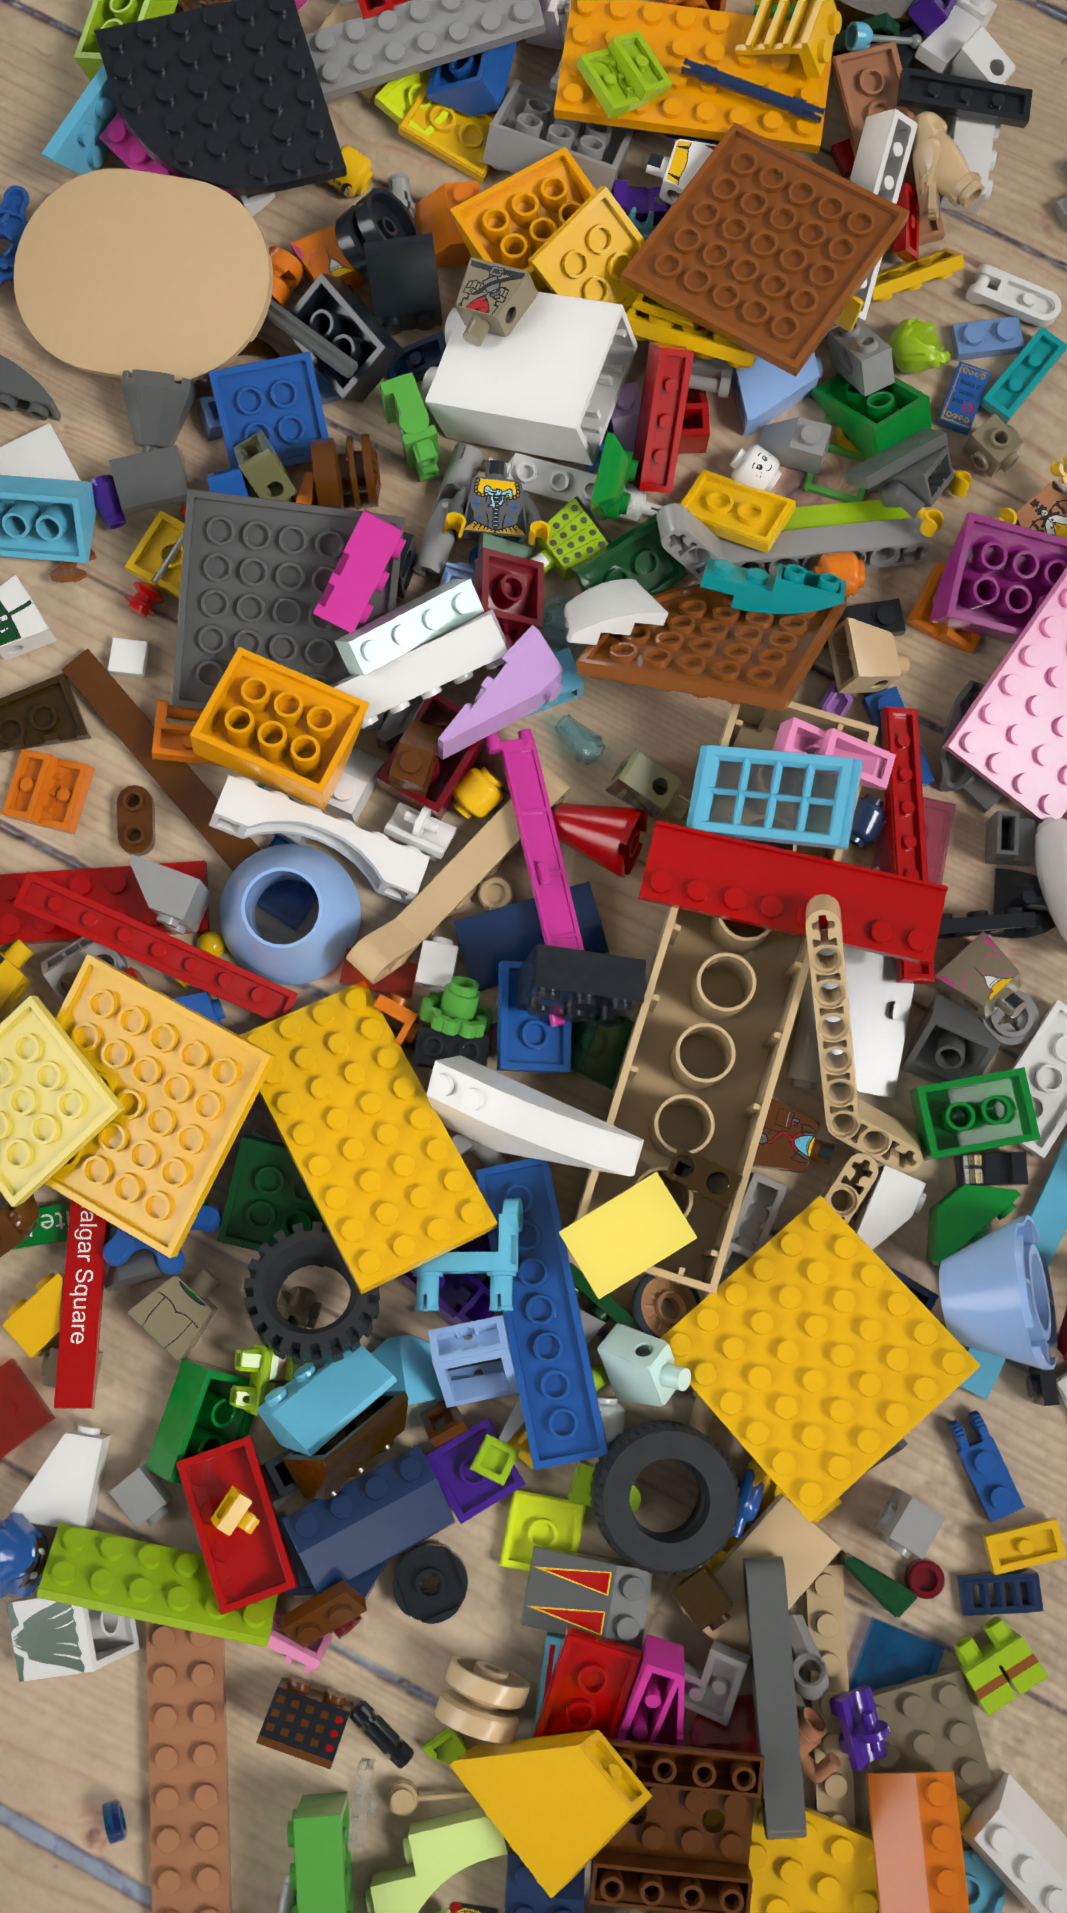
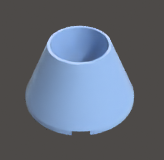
M281 844L254 853L235 869L228 879L221 896L219 925L229 952L245 970L276 984L300 985L313 982L328 975L346 959L359 934L361 904L351 877L335 859L309 846ZM284 880L302 881L312 886L318 897L319 914L314 927L304 938L294 943L282 945L266 941L259 932L255 919L259 898L267 888L277 882Z
M1021 1216L941 1261L939 1290L943 1316L947 1330L961 1345L1038 1369L1052 1370L1056 1365V1357H1049L1050 1347L1057 1346V1323L1048 1264L1046 1259L1040 1258L1035 1243H1041V1238L1033 1219L1030 1216Z

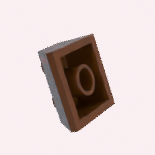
M290 1676L289 1680L282 1677L256 1743L331 1769L353 1702L347 1701V1696L340 1691L326 1689L325 1692L311 1688V1683L301 1677Z

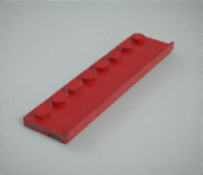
M656 821L638 900L807 938L806 906L809 900L820 894L830 895L838 901L840 906L845 947L930 966L934 959L948 886L663 821ZM820 915L821 930L828 929L826 915Z

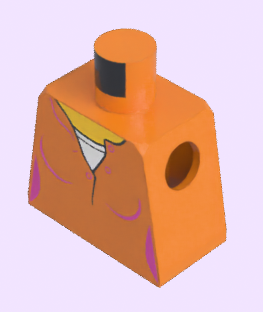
M335 225L290 243L293 256L305 268L304 278L310 286L320 273L342 278L358 297L355 289L364 285V278L344 257L337 242Z

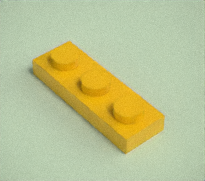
M947 247L920 257L917 261L904 263L879 272L871 300L873 302H883L891 299L892 294L899 291L919 289L922 287V283L926 281L949 278L953 275L952 272L964 268L963 254Z

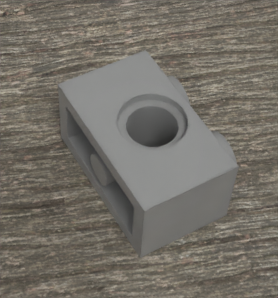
M857 319L851 332L840 326L828 331L831 367L860 393L868 396L895 383L892 347L860 320Z

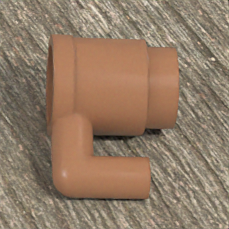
M805 1707L801 1712L797 1711L801 1766L811 1781L821 1783L840 1767L841 1762L832 1752L825 1756L818 1764L809 1755L821 1743L822 1737L827 1733V1727L818 1712L810 1707Z

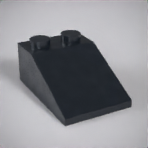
M432 233L363 243L374 317L390 335H397L402 331L415 329L426 331L433 329L435 326H442L441 301Z

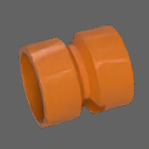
M271 246L268 248L273 266L271 299L285 308L292 296L291 291H295L306 272L302 263L291 253L280 247Z

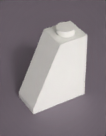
M82 1424L78 1425V1430L74 1429L66 1432L11 1512L23 1514L30 1523L58 1527L60 1522L87 1529L91 1528L94 1523L111 1435L100 1434V1427Z

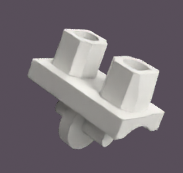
M399 802L393 816L386 824L383 834L390 836L391 841L397 844L411 845L418 848L422 854L429 856L430 860L435 862L438 858L442 859L457 828L431 817L430 808L424 806L420 812Z

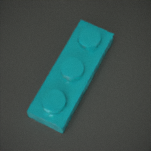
M1041 327L983 397L979 405L992 415L995 413L1007 424L1065 353L1067 344L1044 327Z

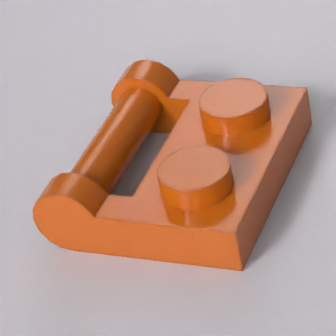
M158 700L152 759L221 766L194 754L190 733L195 725L167 722V718L198 721L203 709L172 706L168 704L169 701Z

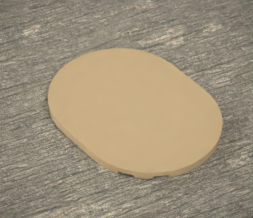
M112 168L92 171L80 175L57 188L41 203L31 216L19 241L14 263V291L17 305L23 321L37 342L54 357L70 367L92 374L122 379L123 371L128 370L132 373L133 370L139 369L174 375V383L182 384V377L190 379L195 383L196 380L208 376L209 371L227 368L237 360L236 357L250 341L253 342L267 316L273 290L272 259L269 255L264 235L257 222L237 199L226 191L206 182L132 169Z

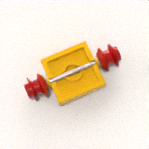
M182 507L180 510L185 519L186 507ZM161 510L124 566L127 572L145 581L134 582L133 586L137 590L134 596H125V599L129 602L127 607L142 618H146L147 615L156 616L152 608L155 603H164L160 590L178 600L180 597L185 523Z

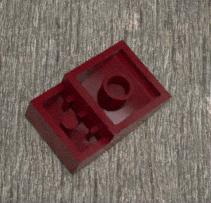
M484 547L480 549L473 572L472 584L484 609L483 613L493 610L511 648L532 625L538 630L543 628L544 563ZM504 662L503 664H501V665H499V666H497V667H495V668H500V669H502V667L504 666V664H505L506 662Z

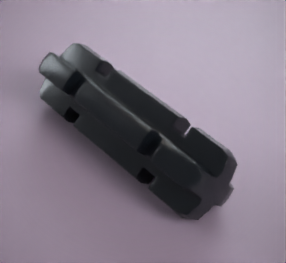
M362 1700L351 1711L350 1719L359 1728L363 1726L366 1736L384 1754L389 1753V1759L398 1768L402 1769L412 1759L413 1749L405 1741L401 1743L399 1741L400 1736L379 1714L375 1716L373 1714L374 1709L366 1701Z

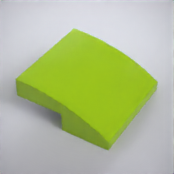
M639 30L612 37L608 48L580 55L576 65L609 119L621 116L649 103L668 91L673 84Z

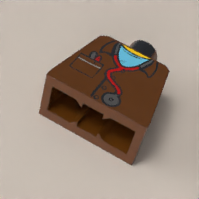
M772 1098L752 1167L804 1173L808 1168L810 1160L829 1165L835 1145L816 1139L820 1125L818 1121Z

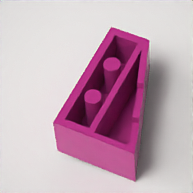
M364 510L313 614L352 634L358 623L365 625L374 608L373 605L368 603L374 590L381 593L389 578L390 573L384 571L390 557L395 560L398 559L406 543V540L400 538L403 529Z
M647 1634L641 1649L642 1657L615 1739L683 1746L684 1646Z

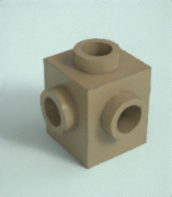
M994 413L970 435L963 451L971 458L973 465L978 470L984 471L991 478L1000 469L1006 472L1019 459L1016 453L1024 441L1012 426L1006 425Z

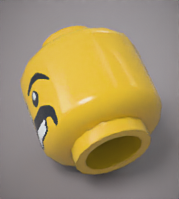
M344 145L340 149L346 165L347 176L327 180V183L348 198L354 197L357 194L362 196L375 175L371 171L372 161L353 146Z

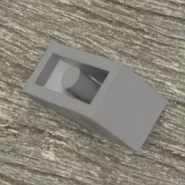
M801 417L765 425L759 446L775 456L782 466L820 475L830 443L832 425Z

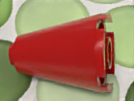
M560 803L557 808L551 809L558 841L616 876L625 878V874L629 875L643 846L639 839L640 831L646 833L647 811L639 808Z

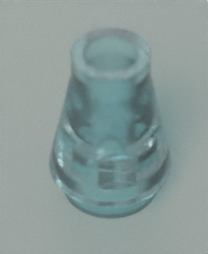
M570 714L562 717L556 724L555 729L560 733L577 762L582 761L585 765H589L597 760L605 750L602 736L575 720Z

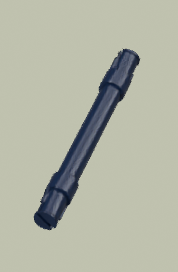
M685 58L683 62L690 69L682 66L681 73L697 78L700 82L711 86L714 84L788 111V114L799 118L802 116L819 124L821 123L822 117L815 113L824 115L825 108L807 103L805 99L782 94L719 71L718 68L708 64L703 65L688 58Z

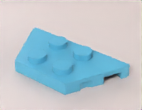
M104 65L98 70L41 153L44 158L81 175L95 171L103 163L104 157L110 148L99 136L118 113Z

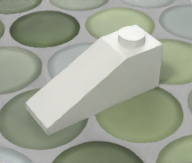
M887 1165L878 1167L877 1178L866 1194L852 1229L873 1250L913 1216V1213L918 1214L926 1200V1194L923 1193L926 1183Z

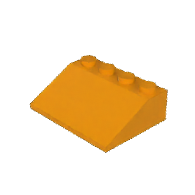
M563 147L451 208L450 214L472 257L529 271L538 292L547 287V285L527 260L596 190L568 149Z
M239 647L190 733V739L194 754L324 810L340 781L370 703Z

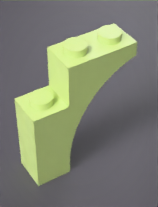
M481 1806L410 1823L408 1837L403 1838V1847L407 1864H413L373 1874L370 1889L365 1890L368 1913H418L433 1892L454 1874L477 1862L508 1854L507 1840L491 1819L488 1818Z

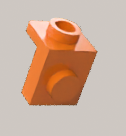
M391 993L389 998L380 994L373 1007L381 1011L385 1016L403 1025L394 1043L400 1045L402 1049L406 1043L412 1045L417 1038L419 1026L422 1027L417 1024L420 1020L419 1015L407 1009L410 1003L398 995Z

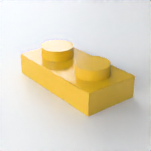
M1053 1517L982 1535L991 1573L994 1575L1067 1558L1058 1520Z

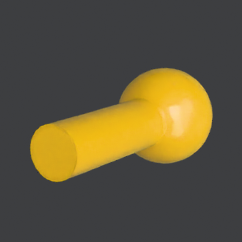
M207 931L199 937L197 947L220 957L225 951L226 944L220 933ZM177 978L174 980V983L183 990H186L190 985Z

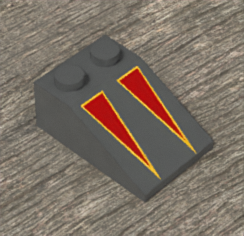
M534 1546L521 1624L565 1635L569 1626L641 1649L653 1574L639 1570L620 1558Z

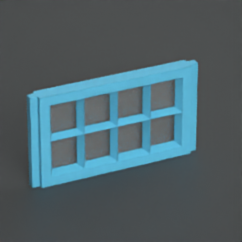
M701 745L686 827L739 839L839 850L848 849L863 761L846 757Z

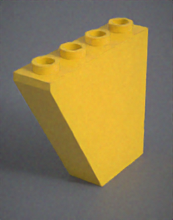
M599 1730L514 1740V1742L509 1744L491 1743L475 1745L449 1765L550 1898L563 1889L652 1797L650 1792Z

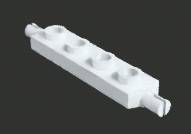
M516 452L509 463L505 462V479L520 481L523 491L529 495L565 505L578 496L588 511L591 512V498L597 475ZM627 483L625 493L631 494L627 514H620L619 520L637 524L642 515L651 517L657 514L658 510L663 506L647 502L646 491H639L633 485Z

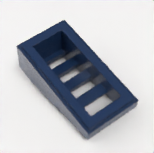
M1031 1568L1018 1569L998 1575L987 1572L957 1576L963 1616L1043 1611L1039 1575ZM1020 1582L1025 1584L1026 1600H1022ZM990 1583L994 1585L996 1603H990L988 1584ZM1004 1583L1010 1584L1012 1601L1006 1602ZM972 1584H978L981 1604L974 1605Z

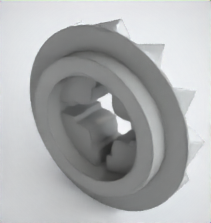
M1019 990L1015 993L1026 1001V1006L1022 1013L1013 1020L1014 1027L1010 1023L998 1024L997 1021L1001 1020V1017L1005 1015L1004 1011L1000 1008L988 1018L982 1019L983 1024L995 1038L1007 1046L1018 1045L1029 1040L1036 1032L1039 1024V1013L1036 1004L1027 994Z

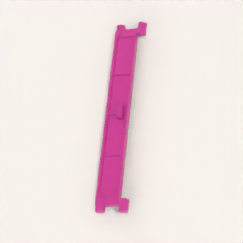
M531 729L518 731L519 739L500 741L498 733H493L485 737L488 754L501 753L545 945L584 950ZM549 1014L551 1027L565 1024L563 1016Z

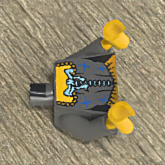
M490 460L486 462L485 477H473L470 485L462 486L448 504L442 533L446 534L447 529H454L458 532L459 540L479 541L480 534L486 533L523 544L529 532L528 543L530 545L535 544L536 537L543 538L545 544H549L550 525L542 521L531 497L527 492L523 491L522 483L518 480L505 479L506 463L499 460Z

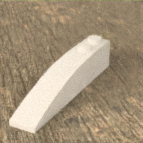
M461 1055L435 1061L426 1096L432 1109L437 1112L445 1127L501 1153L630 1177L635 1174L644 1142L643 1139Z

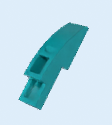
M707 559L700 587L733 595L731 608L766 614H796L823 610L843 604L847 581L841 580L838 576L830 573L818 574L806 571L803 567L795 564H778L774 576L759 568L747 569L735 566L728 560Z

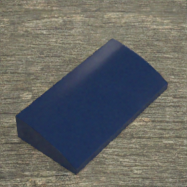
M589 881L571 886L570 892L584 951L609 953ZM534 898L453 921L469 978L479 984V992L498 986L499 962L502 960L524 962L537 944L545 945Z

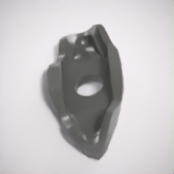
M970 680L963 687L955 699L943 731L939 752V787L941 792L961 789L969 785L977 777V773L943 748L985 686L973 680Z

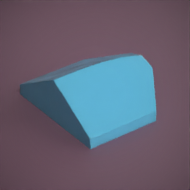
M411 1334L389 1337L371 1353L397 1380L386 1392L405 1391L409 1397L408 1405L444 1398L433 1366L430 1343Z

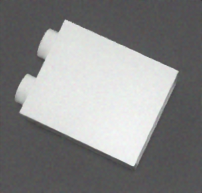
M538 292L536 298L510 335L501 337L487 333L482 345L479 347L469 344L463 338V333L467 326L464 325L456 307L453 308L445 324V342L447 346L438 367L432 366L427 370L421 389V396L425 407L429 408L446 438L593 466L638 347L623 305Z

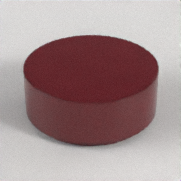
M915 1559L907 1566L905 1571L907 1587L919 1598L932 1599L938 1596L944 1588V1573L940 1566L930 1559Z

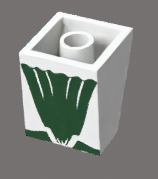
M37 1592L6 1603L19 1682L93 1672L140 1649L136 1622L133 1618L37 1598Z

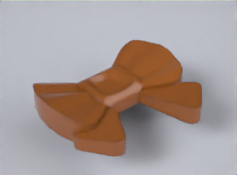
M92 549L90 551L89 561L95 560L97 558L95 552ZM60 561L58 568L49 575L54 582L66 583L78 582L86 578L87 573L76 568V562Z

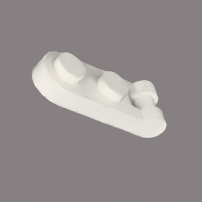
M982 264L978 267L974 276L976 281L969 286L966 293V299L972 304H985L1013 317L1018 316L1020 320L1038 327H1047L1053 324L1062 307L1061 300L1052 291L987 264ZM992 284L998 287L997 291L988 288V285Z

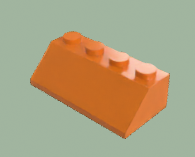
M954 1771L866 1773L879 1913H970Z

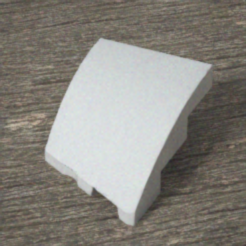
M635 579L612 580L594 586L566 603L564 608L565 627L569 628L566 638L569 643L597 645L601 632L630 635L635 623L664 626L669 613Z

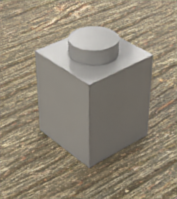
M146 1463L138 1467L109 1491L136 1528L146 1521L150 1526L154 1525L169 1512L165 1505L173 1499L155 1473L145 1468Z

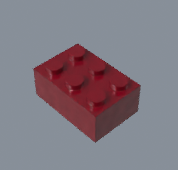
M438 693L425 699L414 720L446 729L463 707ZM485 738L443 760L438 756L426 797L391 787L388 775L399 745L398 742L377 776L379 789L420 812L424 806L430 808L431 817L441 821L454 800L453 793L465 773L473 768L486 746Z

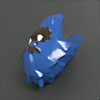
M11 1512L5 1520H0V1598L7 1594L26 1597L31 1592H35L40 1584L49 1556L47 1537L21 1513Z

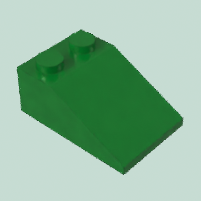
M839 373L811 390V396L835 425L839 426L846 438L850 440L859 452L869 458L923 428L931 429L929 396L895 376V383L868 396L860 393Z
M1025 1067L918 1086L909 1090L917 1130L921 1138L924 1161L1041 1139Z

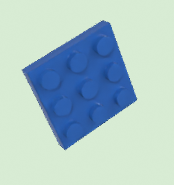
M310 351L208 372L231 468L238 466L233 447L260 430L264 432L284 466L312 461L311 440L329 438Z

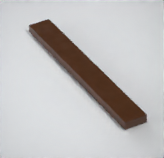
M86 649L61 669L70 682L233 872L244 860L261 850L250 837L241 839L209 826L218 799L186 762L152 759L155 726L89 649Z

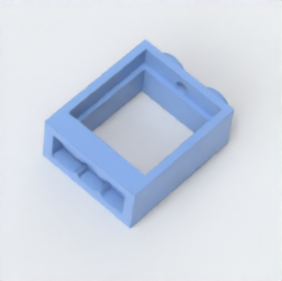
M503 1315L428 1330L432 1362L447 1408L519 1393ZM466 1335L473 1336L470 1340L464 1339ZM501 1358L499 1361L448 1371L449 1368ZM477 1372L483 1373V1375L475 1376Z

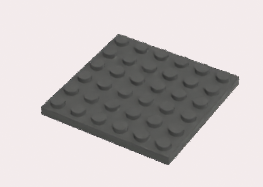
M187 489L172 706L204 710L239 647L327 685L353 675L349 674L335 644V640L350 632L313 614L363 511ZM373 513L403 529L404 532L405 517ZM401 553L397 560L390 557L384 569L390 575L382 592L379 593L374 590L368 602L374 608L366 624L395 610ZM358 623L356 629H358V628H360V627H362V626H364V625L361 624V623ZM384 712L377 715L378 721L363 729L380 730L383 725Z

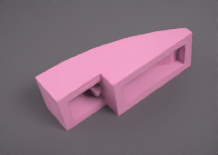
M795 717L780 723L772 750L862 760L863 766L859 785L879 790L887 789L896 757L893 753L837 729L831 728L825 731ZM815 770L817 774L838 780L839 772Z

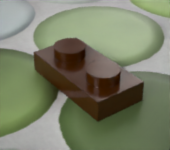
M343 1579L281 1616V1630L304 1648L366 1612L365 1598Z

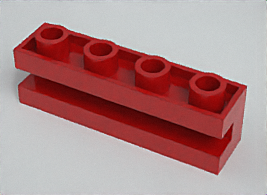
M650 342L633 455V459L638 460L639 463L635 480H629L639 491L672 494L694 351L687 349L683 345Z

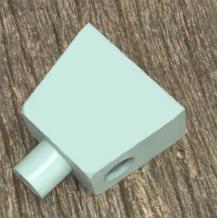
M617 1323L597 1348L618 1401L661 1407L667 1403L675 1390L685 1391L690 1384V1370L673 1365L675 1359L670 1345L666 1341Z

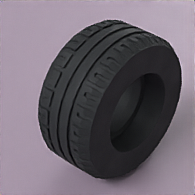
M650 1420L648 1422H640L639 1425L635 1424L631 1428L623 1430L622 1434L619 1433L614 1440L609 1442L608 1453L598 1458L599 1461L598 1463L596 1462L595 1470L592 1473L593 1481L590 1483V1503L592 1514L600 1533L622 1559L639 1570L647 1571L651 1574L680 1575L681 1573H689L692 1569L695 1571L701 1565H706L709 1560L712 1561L715 1558L714 1556L721 1552L722 1547L725 1548L727 1540L732 1537V1531H735V1523L739 1518L740 1488L730 1459L726 1457L727 1455L721 1450L719 1445L707 1435L677 1421ZM662 1459L674 1460L684 1464L697 1481L698 1497L696 1506L691 1516L678 1528L668 1532H654L643 1527L635 1518L630 1506V1492L636 1477L645 1467Z

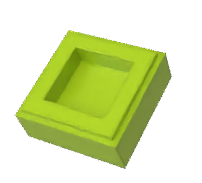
M486 1434L470 1469L504 1486L520 1450Z

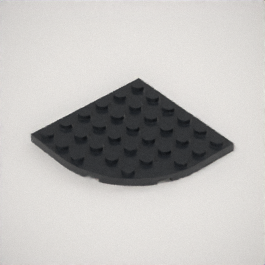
M233 0L94 30L113 99L127 130L145 148L146 153L152 159L176 176L206 182L218 188L237 190V194L245 195L279 192L347 176L346 165L294 0Z

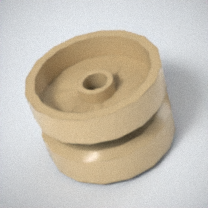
M452 1657L445 1677V1681L452 1689L441 1691L434 1713L435 1717L448 1727L480 1740L500 1744L514 1742L520 1718L513 1710L525 1707L530 1683L524 1677L502 1666L472 1657Z

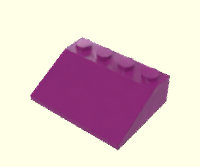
M972 512L967 513L938 584L930 622L1014 644L1066 569L1067 539Z

